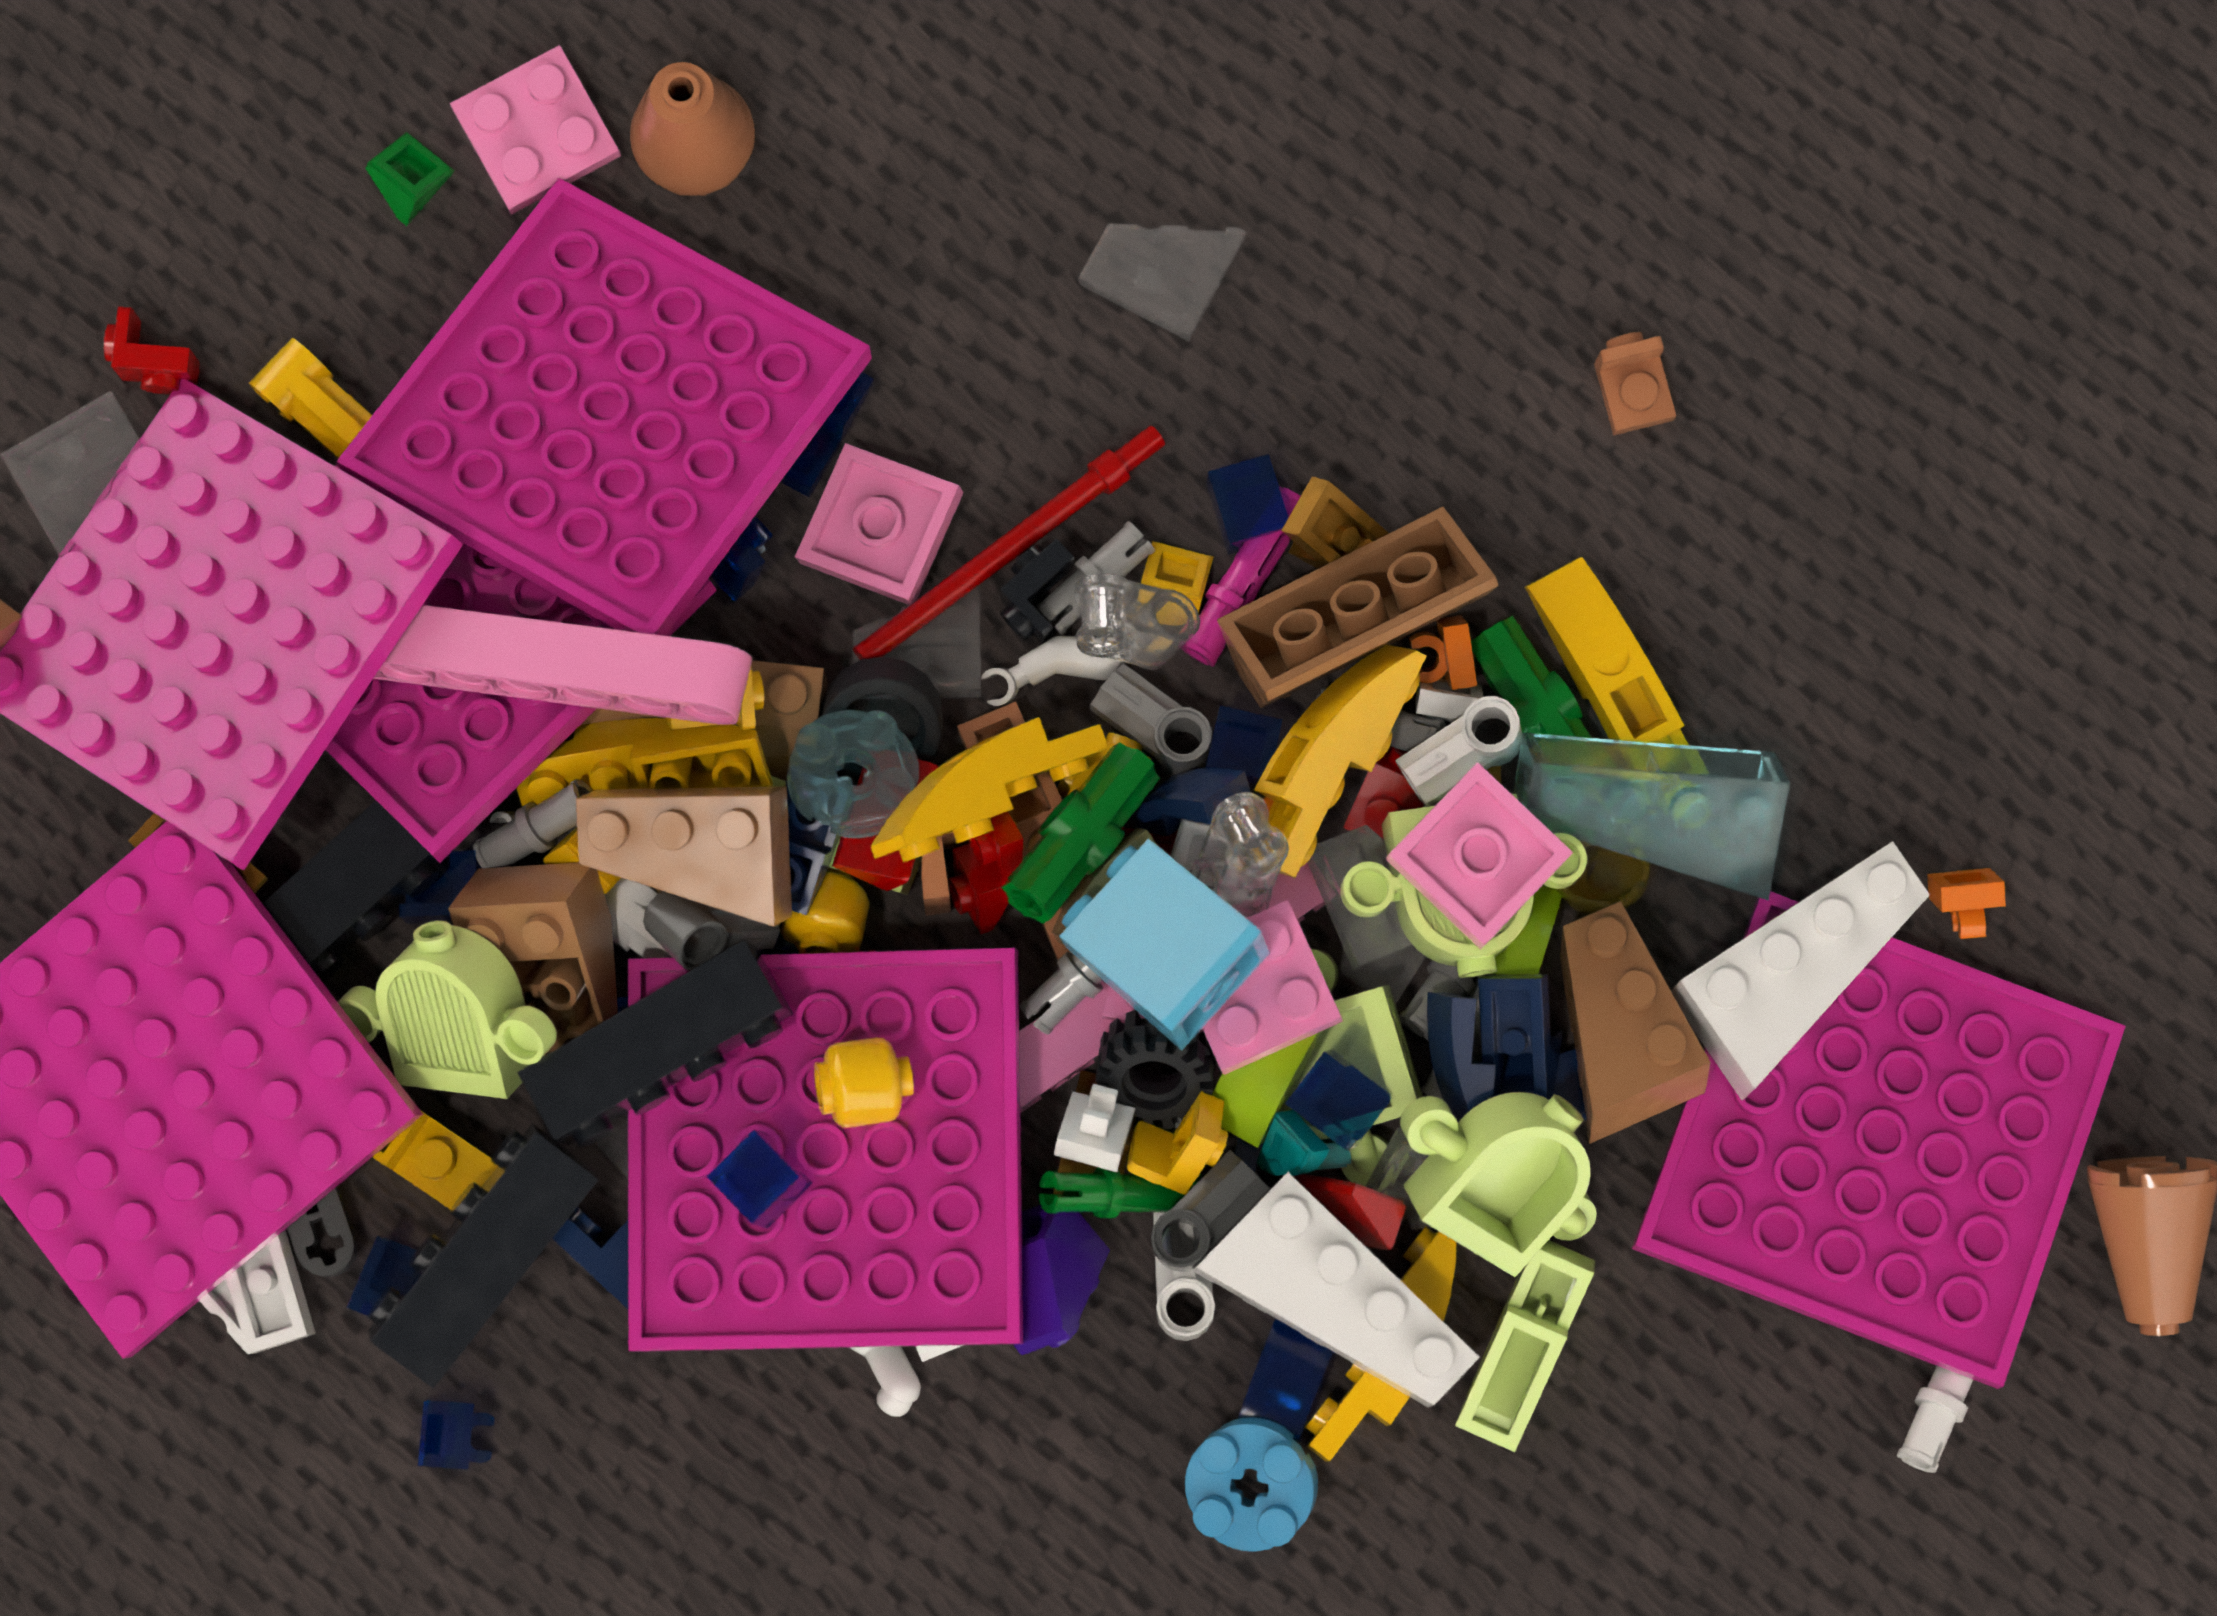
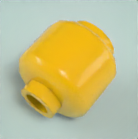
M828 868L808 915L792 911V916L782 922L781 936L785 945L794 954L858 952L862 945L869 910V899L865 890L849 874Z
M875 1037L834 1043L826 1049L824 1061L814 1064L815 1088L820 1112L822 1115L831 1114L834 1121L842 1127L850 1128L891 1122L900 1114L902 1097L913 1095L914 1092L912 1069L908 1056L896 1057L893 1046L884 1038Z

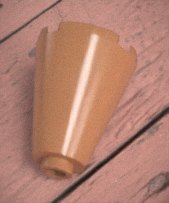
M687 62L670 64L656 74L638 104L631 122V147L641 171L659 186L680 196L707 195L727 187L745 167L754 149V122L745 100L727 83L697 65Z
M2166 1156L2109 1159L2099 1161L2098 1167L2087 1166V1180L2126 1321L2139 1324L2140 1334L2166 1336L2178 1334L2179 1324L2189 1322L2193 1317L2217 1195V1162L2204 1158L2186 1157V1169H2180V1164L2166 1162Z

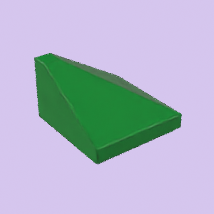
M407 132L371 159L365 168L397 219L405 226L415 218L454 172L450 166Z

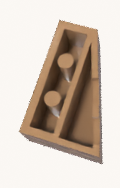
M787 786L599 789L576 798L579 864L773 927L792 916Z
M1621 901L1563 926L1560 962L1571 1032H1573L1577 1055L1580 1088H1582L1586 1112L1589 1144L1704 1094L1707 1086L1710 1060Z

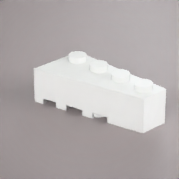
M1893 841L1680 980L1671 992L1688 1023L1741 1100L1745 1099L1763 1081L1930 895Z
M1288 1172L1194 1270L1195 1273L1232 1292L1245 1302L1294 1328L1312 1341L1349 1360L1354 1365L1426 1407L1434 1406L1480 1358Z

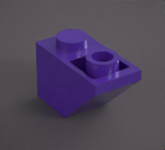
M1041 1204L1022 1211L1023 1344H1014V1347L1021 1355L1046 1346L1051 1348L1059 1347L1069 1341L1079 1329V1318L1089 1296L1099 1284L1100 1278L1098 1276L1110 1249L1079 1212L1049 1214L1043 1210Z

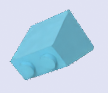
M1147 839L1138 850L1131 845L1119 854L1106 872V875L1111 880L1094 898L1089 894H1085L1069 909L1062 920V924L1066 929L1059 937L1067 949L1182 1051L1270 952L1261 930L1151 840Z

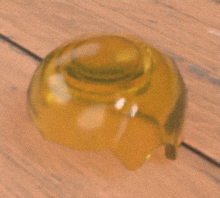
M1593 819L1588 820L1579 828L1568 833L1582 843L1587 854V864L1583 874L1572 885L1557 889L1558 894L1575 911L1590 915L1620 901L1624 908L1627 909L1640 899L1645 893L1649 882L1651 864L1644 844L1638 837L1623 825L1599 822ZM1597 860L1588 881V870L1592 863Z

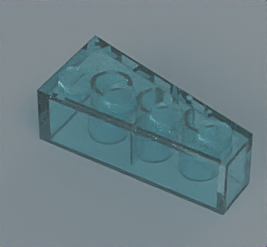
M1522 733L1513 792L1517 794L1518 801L1550 831L1566 833L1580 841L1769 901L1790 785L1775 752Z

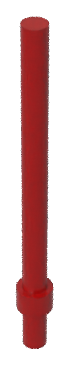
M1150 425L1115 452L1107 449L1087 464L1088 472L853 647L857 658L862 660L884 657L1101 493L1112 494L1130 480L1129 472L1165 446V441L1161 434Z

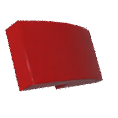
M1008 811L990 818L993 831L969 839V844L952 849L954 876L947 879L949 894L958 913L962 915L968 912L980 934L992 931L1003 915L1009 902L1002 886L1008 880L1010 874L1020 865L1023 858L1024 838Z

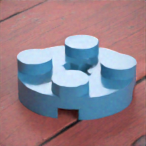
M1254 1417L1234 1419L1222 1425L1220 1429L1210 1433L1193 1453L1185 1477L1186 1498L1193 1512V1522L1197 1530L1205 1536L1214 1537L1218 1542L1228 1547L1242 1551H1263L1288 1543L1311 1514L1318 1492L1316 1466L1310 1454L1307 1453L1305 1455L1302 1447L1293 1440L1295 1435L1276 1422ZM1246 1469L1256 1470L1258 1481L1268 1484V1493H1259L1255 1500L1244 1497L1242 1490L1236 1488L1235 1479H1242Z

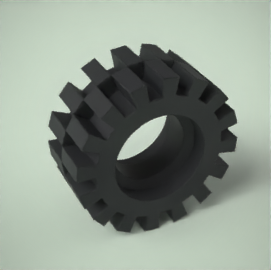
M1137 1010L1126 1013L1125 1024L1116 1018L1110 1023L1109 1033H1103L1100 1040L1095 1082H1097V1085L1118 1090L1116 1103L1135 1108L1133 1120L1135 1117L1142 1118L1143 1122L1153 1125L1154 1120H1162L1164 1130L1175 1128L1177 1116L1183 1120L1201 1091L1212 1095L1215 1056L1204 1032H1198L1181 1051L1146 1018L1141 1019ZM1156 1061L1169 1064L1176 1068L1178 1072L1166 1076H1152L1138 1071L1133 1066L1142 1062Z

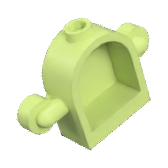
M1512 794L1518 800L1517 794ZM1435 806L1388 813L1381 824L1387 856ZM1555 833L1554 835L1573 853L1544 885L1554 889H1562L1575 883L1583 874L1587 864V854L1582 843L1574 836L1566 833ZM1361 862L1353 866L1344 877L1340 894L1343 904L1351 913L1360 917H1374L1382 913L1391 902H1395L1399 923L1410 943L1431 960L1457 967L1459 978L1477 977L1496 972L1495 957L1502 953L1523 930L1533 906L1534 895L1482 949H1479L1389 862V870L1376 862Z
M445 921L425 923L413 932L414 941L383 971L377 982L376 991L366 986H355L338 1001L339 1005L368 1043L381 1031L384 1032L395 1077L400 1085L508 1099L523 1083L517 1072L530 1064L537 1063L556 1042V1030L549 1017L539 1009L525 1005L517 974L503 953L481 935L462 927L453 926Z
M1311 949L1331 993L1338 980L1337 965L1326 952L1319 949ZM1389 985L1335 1000L1343 1022L1321 1031L1300 1078L1290 1087L1279 1111L1294 1110L1320 1139L1344 1134L1345 1141H1348L1350 1144L1351 1164H1347V1167L1342 1168V1171L1351 1182L1362 1186H1373L1382 1182L1389 1176L1394 1166V1153L1390 1144L1381 1136L1371 1134L1369 1126L1401 1117L1404 1109L1411 1102L1423 1097Z
M1506 1093L1478 1104L1458 1123L1448 1104L1435 1096L1418 1098L1404 1109L1400 1119V1126L1408 1143L1416 1152L1429 1155L1403 1185L1421 1221L1513 1277L1519 1274L1552 1236L1566 1241L1578 1239L1591 1230L1597 1217L1596 1208L1587 1194L1590 1181V1162L1585 1149L1574 1132L1584 1119L1577 1109L1564 1098L1554 1094L1548 1100L1532 1093Z

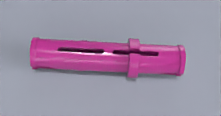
M1277 487L1273 497L1266 506L1267 508L1246 538L1226 574L1218 585L1212 584L1205 594L1208 600L1195 624L1179 645L1185 653L1195 660L1214 667L1226 645L1217 619L1254 601L1266 578L1269 577L1290 543L1291 539L1281 530L1301 497L1300 495L1285 487Z

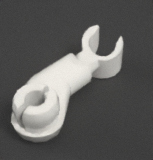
M1073 636L1053 637L1021 656L1019 664L1010 669L991 668L985 671L981 680L1001 675L1008 683V691L1003 698L987 701V703L993 706L1007 705L1016 698L1019 688L1028 683L1035 686L1056 673L1094 680H1107L1111 673L1123 664V655L1120 654V649L1113 642L1105 639Z
M851 1347L850 1349L867 1359L881 1386L877 1394L879 1408L894 1417L905 1415L909 1411L912 1402L918 1399L921 1385L902 1347Z

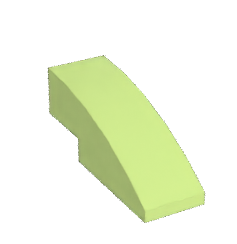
M1548 1240L1519 1272L1471 1383L1455 1426L1510 1451H1516L1567 1340L1570 1325L1595 1273V1260Z

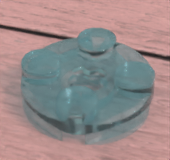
M858 710L836 711L821 716L812 723L805 725L798 733L787 769L789 793L799 812L811 822L814 817L820 823L830 826V833L846 838H864L877 835L902 800L917 786L919 779L918 759L911 742L898 729L895 719L882 711H870L868 713ZM854 762L865 767L868 772L864 774L862 785H853L849 777H838L836 771L843 769L844 763Z

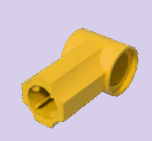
M291 338L249 382L252 389L267 403L272 402L281 411L279 414L288 422L294 419L337 459L372 416L350 394L348 395L332 380L333 374L326 366L294 338Z

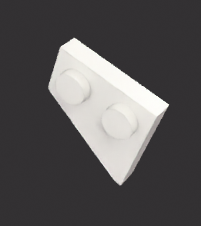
M286 1230L199 1300L210 1313L216 1314L223 1319L227 1326V1332L247 1354L259 1353L316 1334Z

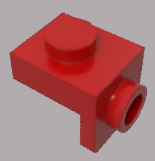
M118 306L116 324H108L105 330L104 357L107 362H111L112 369L121 380L141 382L142 390L170 395L173 391H179L181 379H186L197 386L200 361L192 350L187 347L139 344L141 319L132 307Z
M1389 747L1386 754L1375 763L1372 772H1367L1343 828L1385 846L1381 824L1388 813L1423 807L1424 804L1410 787L1395 761L1406 754L1407 751Z

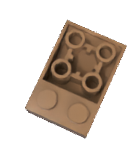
M579 862L477 869L448 908L453 924L481 935L496 946L507 958L517 974L525 1005L539 1009L552 1021L556 1030V1042L544 1056L618 1014L612 918L597 870L581 865Z

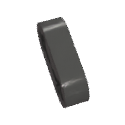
M337 1186L316 1203L319 1209L318 1212L310 1214L308 1210L287 1228L301 1265L312 1274L327 1278L339 1276L346 1272L354 1263L358 1251L357 1239L339 1187ZM321 1220L327 1234L332 1238L342 1237L344 1247L335 1251L337 1262L329 1266L323 1258H312L310 1255V1248L319 1244L313 1223Z

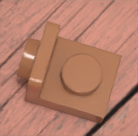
M1633 332L1607 341V349L1599 352L1594 366L1613 435L1674 421L1676 412L1660 358L1664 350L1661 336L1644 339L1641 332Z

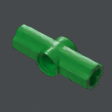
M1511 616L1488 628L1471 641L1473 660L1495 695L1507 700L1515 708L1522 730L1521 747L1526 752H1533L1544 769L1546 776L1549 777L1555 786L1560 798L1569 807L1613 780L1616 775L1580 721L1583 715L1571 690L1555 671L1549 672L1536 653L1533 644L1520 628V624L1518 625L1515 618Z
M1120 742L1111 747L1081 787L1069 793L1042 823L1038 830L1041 838L1031 851L1025 855L1023 861L1010 874L1008 880L1002 886V889L1008 896V902L1023 916L1036 919L1042 924L1051 920L1083 877L1094 872L1119 845L1125 835L1121 828L1141 806L1145 797L1154 789L1155 784L1160 779L1155 772L1154 763L1139 749L1127 747Z

